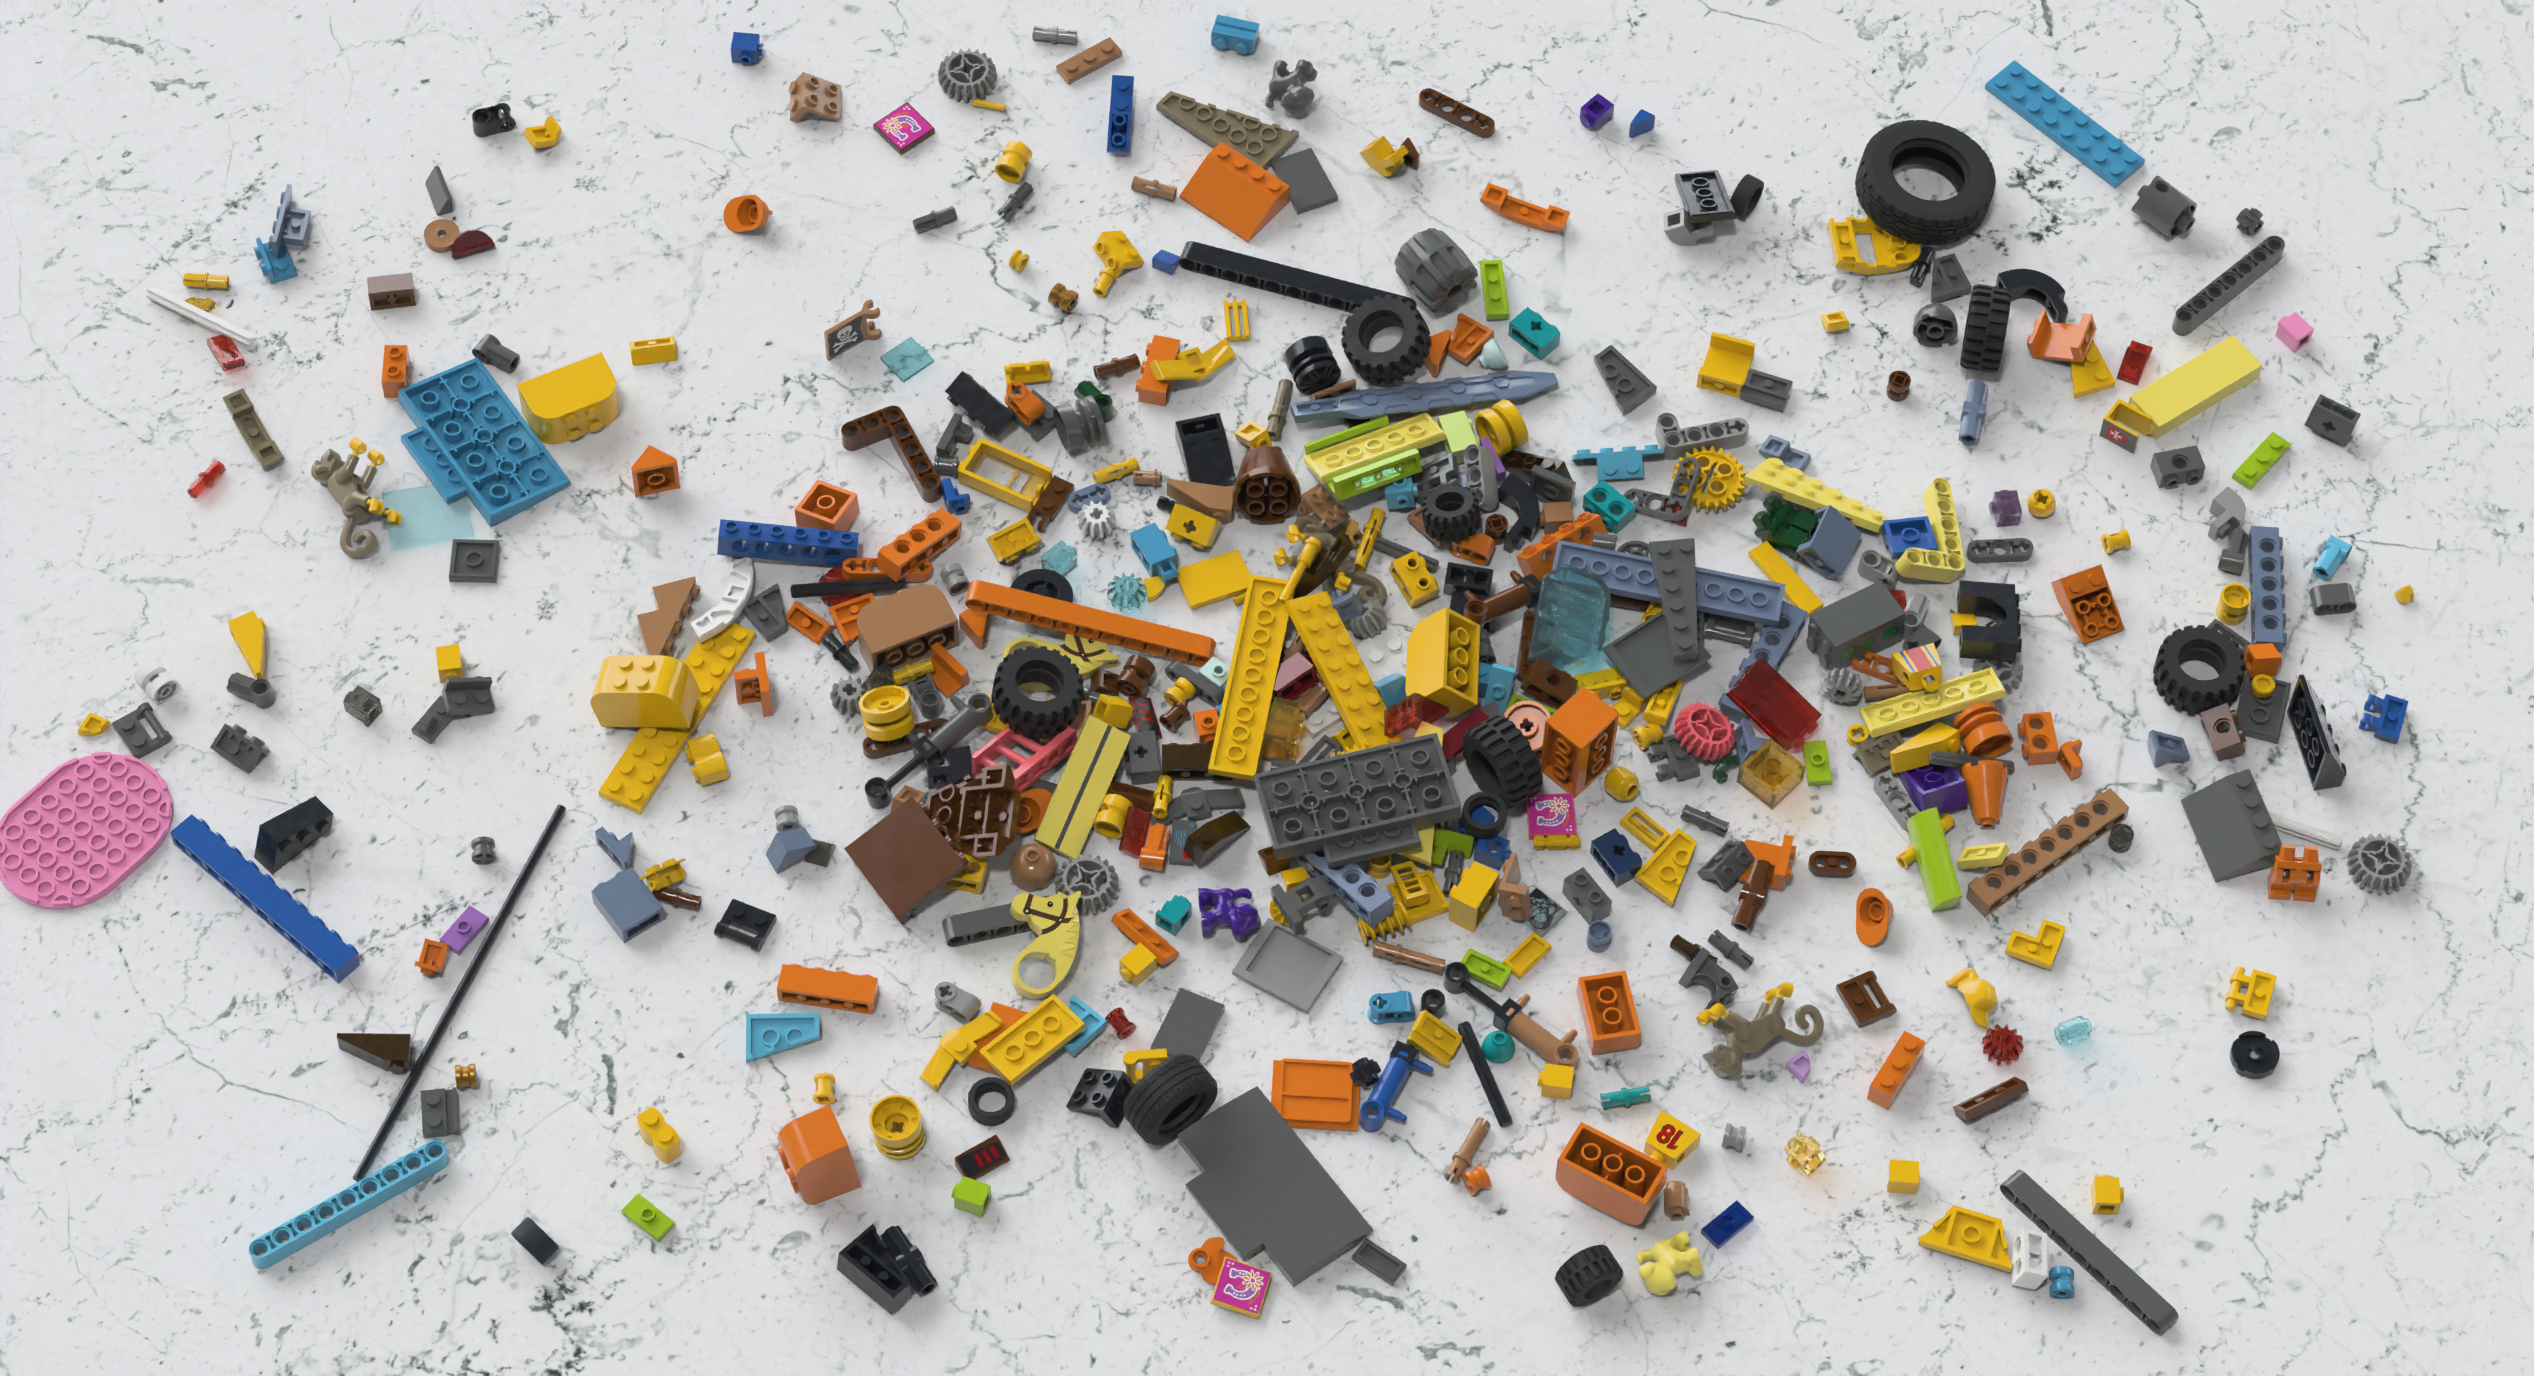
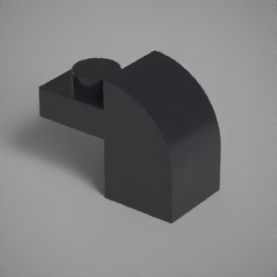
M970 745L946 749L948 766L926 769L929 789H941L951 783L957 785L964 782V777L968 775L973 776Z

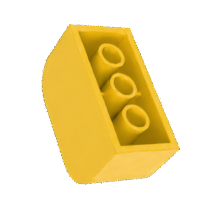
M602 352L517 384L521 411L539 440L546 444H561L569 440H575L587 433L596 432L614 422L619 414L616 380Z
M1447 607L1423 619L1416 625L1407 645L1405 690L1410 700L1445 718H1453L1477 705L1480 625Z
M613 655L605 658L602 662L590 704L601 727L689 728L700 689L690 668L684 662L674 657Z

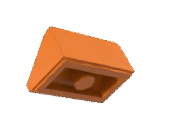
M797 601L793 603L785 616L787 624L818 645L822 643L823 638L826 639L825 636L832 633L836 628L835 625Z

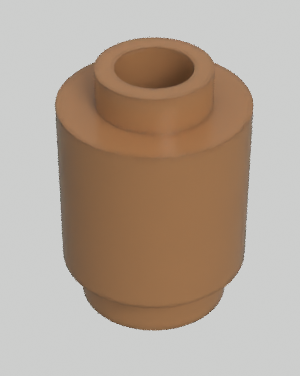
M1682 1181L1668 1182L1663 1190L1664 1213L1671 1219H1682L1689 1213L1688 1189Z

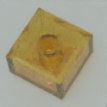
M1278 697L1274 698L1263 734L1262 760L1272 762V757L1289 760L1297 757L1299 749L1298 739H1302L1305 725H1303L1305 713L1302 712V703Z
M1769 738L1739 767L1737 782L1773 810L1803 781L1806 766Z

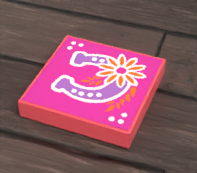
M1573 793L1537 794L1526 800L1529 839H1534L1535 835H1544V837H1547V835H1566V837L1577 835Z

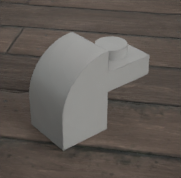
M1684 208L1663 213L1664 232L1675 244L1695 246L1698 245L1697 239L1715 234L1714 221L1691 223Z
M2230 487L2224 489L2212 500L2209 512L2217 519L2211 523L2208 537L2215 541L2220 536H2226L2230 530L2241 529L2246 506L2243 499Z

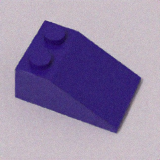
M1929 764L1897 773L1907 794L1920 812L1937 807L1938 813L1941 814L1968 805L1966 781L1953 767Z

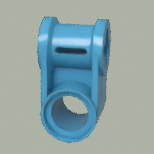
M1409 991L1378 993L1371 996L1369 1000L1370 1008L1368 1009L1367 1016L1374 1024L1404 1023L1415 1018L1412 995Z

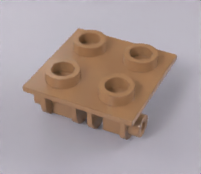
M1321 484L1300 495L1303 501L1297 507L1298 513L1300 515H1308L1314 511L1321 520L1327 517L1328 520L1325 524L1330 530L1350 518L1345 507L1338 503L1331 496L1330 491Z

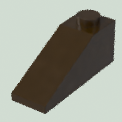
M1233 810L1205 823L1190 834L1183 851L1198 866H1201L1249 830L1251 826Z
M337 1033L339 1049L385 1071L393 1073L411 1071L413 1053L411 1034Z

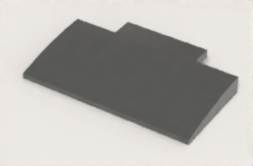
M1437 733L1253 775L1276 861L1320 850L1324 852L1328 869L1420 848L1421 840L1417 828L1461 818V805Z
M1258 1086L1217 1108L1177 1134L1178 1143L1202 1172L1185 1184L1189 1193L1243 1261L1260 1249H1263L1293 1288L1373 1233L1372 1227Z

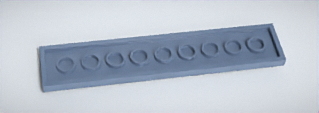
M1558 540L1550 582L1661 603L1651 558ZM1695 567L1697 611L1778 627L1786 584Z

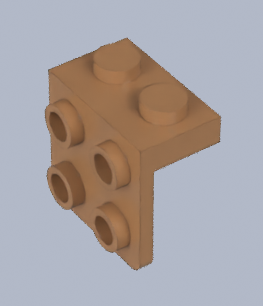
M802 72L795 81L791 82L789 86L790 102L788 105L791 121L798 123L808 111L833 121H838L841 118V87L838 84L806 72Z
M1511 853L1510 858L1504 862L1503 877L1498 879L1496 885V892L1499 893L1498 906H1501L1502 916L1516 921L1525 920L1530 922L1532 908L1529 887L1519 885L1521 876L1517 853Z

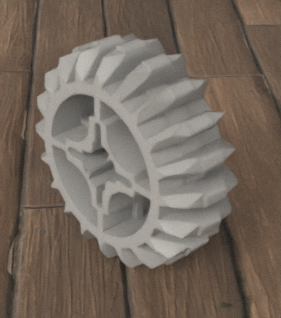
M960 48L959 53L952 51L951 56H945L944 61H941L938 70V80L940 86H942L943 93H947L949 98L955 96L956 101L962 98L966 103L968 99L975 100L976 97L983 99L984 94L989 95L991 89H994L997 79L996 67L992 59L987 58L986 53L980 54L978 49L971 52L970 48L967 51H962Z
M2371 833L2367 838L2362 836L2359 842L2353 844L2352 849L2348 853L2347 866L2349 867V875H2354L2353 882L2360 881V889L2366 886L2369 893L2375 889L2378 894L2382 893L2383 890L2389 894L2392 889L2395 891L2400 889V886H2403L2407 882V878L2410 877L2412 867L2410 853L2405 852L2406 845L2399 846V839L2392 841L2390 840V835L2383 838L2381 833L2377 834V837H2374ZM2381 859L2382 861L2380 867L2378 868V862Z
M1079 853L1078 859L1075 860L1070 857L1069 863L1063 862L1062 869H1058L1057 877L1054 880L1056 895L1058 892L1070 896L1077 891H1081L1076 907L1077 910H1082L1083 915L1089 910L1094 915L1097 908L1103 912L1105 905L1110 906L1112 899L1117 897L1119 889L1118 875L1115 873L1114 866H1109L1107 859L1101 861L1099 855L1095 859L1092 858L1090 853L1086 858H1083ZM1076 876L1077 879L1073 881L1072 885L1068 886L1069 881ZM1105 882L1106 885L1104 886V888L1100 892H1097V888H1099L1101 884Z

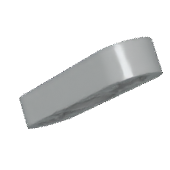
M1878 774L1873 785L1875 793L1901 828L1908 831L1906 824L1908 822L1906 821L1907 816L1911 818L1920 811L1891 774ZM1881 782H1883V784H1887V783H1888L1889 786H1888V788H1887L1885 785L1880 786V783H1881ZM1900 798L1903 800L1904 805L1895 806L1891 800Z

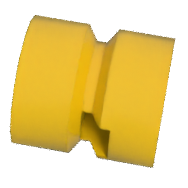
M1018 141L1008 142L995 166L996 174L1009 183L1019 182L1032 158V152L1029 147Z
M2239 583L2226 585L2221 592L2216 608L2218 619L2226 625L2235 626L2242 623L2251 601L2250 591Z
M1117 794L1106 795L1101 804L1100 812L1095 819L1094 829L1105 837L1120 838L1127 825L1126 820L1129 819L1133 810L1132 803L1127 798Z

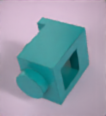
M1175 895L1171 901L1165 902L1161 911L1157 910L1155 913V925L1176 936L1191 917L1192 904L1185 897Z

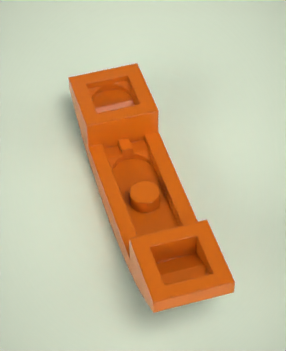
M1491 183L1487 184L1480 202L1495 213L1531 228L1563 231L1570 216L1569 211L1552 205L1545 209L1509 196L1508 189Z

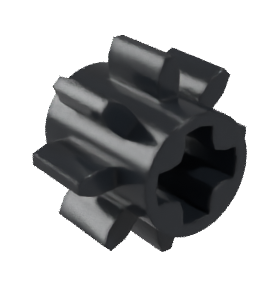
M1364 1057L1352 1064L1353 1072L1349 1075L1354 1084L1357 1083L1358 1086L1362 1085L1363 1088H1367L1379 1080L1377 1073L1382 1070L1377 1061Z

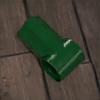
M1084 380L1080 382L1074 390V395L1082 401L1084 397L1091 395L1102 413L1104 423L1111 421L1113 417L1111 397L1107 394H1102L1090 381Z

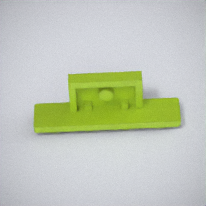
M1435 827L1431 864L1442 865L1446 854H1449L1451 850H1457L1456 856H1458L1460 850L1464 852V858H1470L1474 837Z

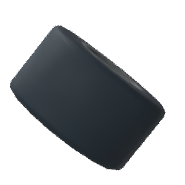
M526 1217L511 1232V1235L541 1264H544L559 1248L529 1217Z

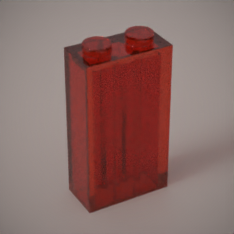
M1762 657L1751 664L1726 693L1786 753L1793 747L1797 750L1806 741L1804 736L1806 733L1811 734L1818 727L1817 720L1822 716Z

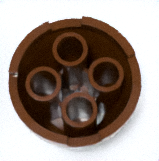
M1250 447L1246 450V454L1242 459L1233 487V506L1237 513H1241L1246 518H1249L1250 522L1254 524L1272 525L1283 522L1285 517L1294 510L1297 511V507L1301 503L1300 484L1280 447Z

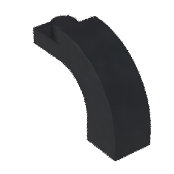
M2012 269L1998 273L1995 287L2009 289L2012 292L2011 301L2017 299L2035 300L2045 307L2054 323H2065L2066 315L2068 314L2067 305L2063 302L2065 290L2055 279L2031 269Z
M1512 473L1507 476L1498 488V502L1509 507L1518 517L1516 523L1504 537L1503 550L1510 554L1516 547L1519 548L1525 539L1532 542L1537 532L1539 519V502L1535 492L1524 480Z

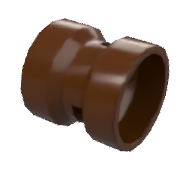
M1898 370L1889 375L1886 389L1889 399L1899 402L1908 397L1911 383L1908 373Z
M1492 514L1486 519L1484 535L1493 538L1495 545L1504 543V537L1508 529L1506 517L1501 514Z

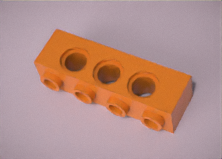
M940 508L935 513H930L922 522L913 525L909 531L899 535L893 542L879 550L877 568L895 582L900 581L960 538L962 522L944 508Z
M1584 512L1574 522L1560 526L1559 531L1554 534L1543 536L1539 543L1525 547L1522 550L1523 552L1516 556L1524 577L1533 574L1541 581L1551 575L1558 540L1592 546L1594 532L1608 534L1601 516ZM1582 531V536L1579 539V533Z

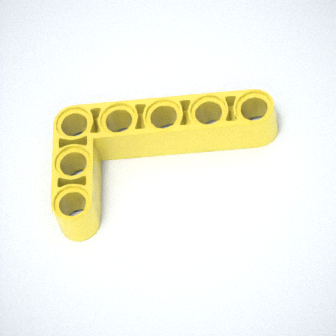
M1936 478L1923 493V501L1938 551L1908 548L1896 562L1895 568L1904 577L1951 583L1964 569L1965 560L1951 485L1944 478Z

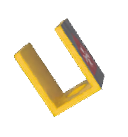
M2118 399L2104 417L2099 435L2133 454L2136 451L2139 434L2115 422V420L2147 436L2153 418Z

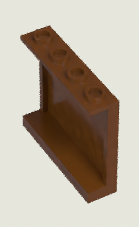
M913 796L844 848L902 925L910 920L907 916L908 912L963 870L967 874L971 873L966 866L969 861L960 851L957 854L953 850L956 844L948 834L943 837L940 833L943 827L935 817L930 820L927 816L930 812L922 800L917 803Z

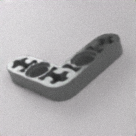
M1694 457L1684 458L1679 465L1669 496L1633 488L1627 490L1623 496L1628 500L1634 499L1637 496L1639 501H1634L1633 503L1636 505L1635 512L1673 521L1683 520L1688 514L1701 474V466ZM1693 465L1695 469L1690 470V479H1688V472L1686 470V467L1690 468V466ZM1687 484L1690 486L1688 492L1684 494L1678 493L1679 486ZM1653 500L1661 501V506L1658 509L1649 508ZM1679 505L1681 510H1677V512L1674 513L1671 508L1675 509Z

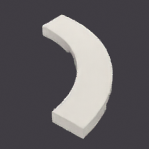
M724 555L730 570V583L722 596V601L716 608L713 607L705 615L690 623L692 631L701 643L725 629L744 609L751 595L754 583L751 558Z

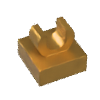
M1350 519L1340 526L1336 538H1338L1341 532L1349 535L1354 546L1353 550L1359 546L1353 538L1359 540L1363 536L1357 530L1359 523Z

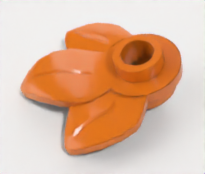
M1209 1238L1203 1243L1201 1248L1194 1249L1188 1256L1190 1268L1195 1272H1200L1203 1280L1212 1285H1216L1225 1257L1238 1261L1231 1253L1223 1250L1224 1238ZM1198 1258H1203L1205 1262L1203 1264H1198L1196 1260Z

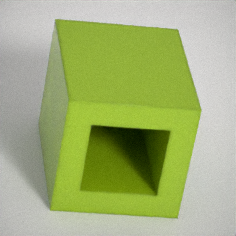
M963 1176L960 1184L956 1183L952 1191L951 1197L954 1198V1208L982 1217L991 1199V1186Z

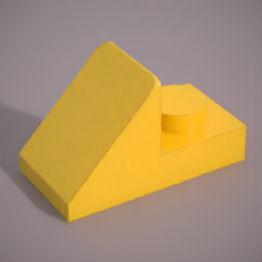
M1632 686L1624 687L1622 698L1613 705L1619 714L1618 726L1625 730L1646 709L1651 697L1644 700Z

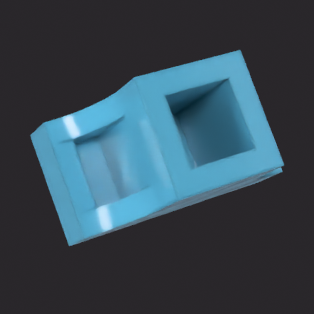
M1493 663L1483 706L1495 701L1502 713L1505 714V709L1514 691L1518 673L1516 669Z

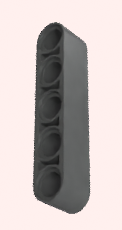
M1012 903L949 916L941 923L946 943L949 947H959L1032 930L1028 922L1018 921L1011 915L1010 908Z

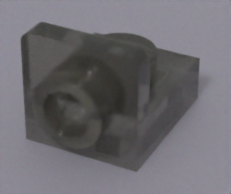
M885 662L878 668H875L868 676V679L863 682L864 688L868 691L895 684L891 667Z

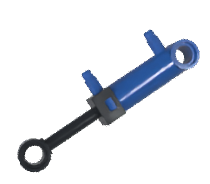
M1429 989L1422 994L1420 1012L1426 1010L1436 1018L1441 1019L1445 1009V996L1437 989ZM1428 1004H1436L1437 1006L1431 1007ZM1397 1040L1379 1080L1367 1101L1361 1105L1359 1123L1366 1132L1374 1133L1379 1131L1383 1127L1385 1116L1396 1121L1405 1122L1407 1116L1391 1108L1408 1074L1411 1075L1414 1069L1431 1074L1433 1071V1067L1418 1060L1419 1050L1408 1041L1405 1044ZM1371 1114H1372V1115H1375V1116H1377V1117H1376V1118H1369L1367 1115H1371Z

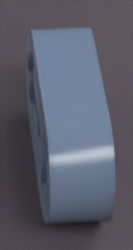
M1096 483L1077 490L1069 496V509L1071 512L1078 514L1079 511H1082L1083 504L1090 506L1091 500L1094 504L1102 501L1104 506L1109 502L1110 490L1103 483ZM1078 500L1080 503H1082V505L1075 503V501Z

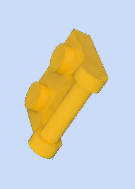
M1167 1048L1128 1051L1124 1054L1123 1063L1126 1066V1074L1135 1085L1154 1067L1167 1060ZM1142 1062V1070H1135L1137 1063Z

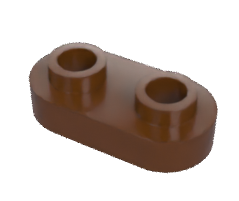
M1815 851L1809 857L1808 868L1817 876L1848 877L1854 873L1857 862L1856 858L1849 852ZM1845 865L1847 868H1841L1840 866Z

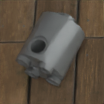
M2157 175L2149 186L2143 185L2137 193L2139 199L2131 209L2132 212L2166 237L2172 239L2186 233L2195 222L2193 215L2197 204Z

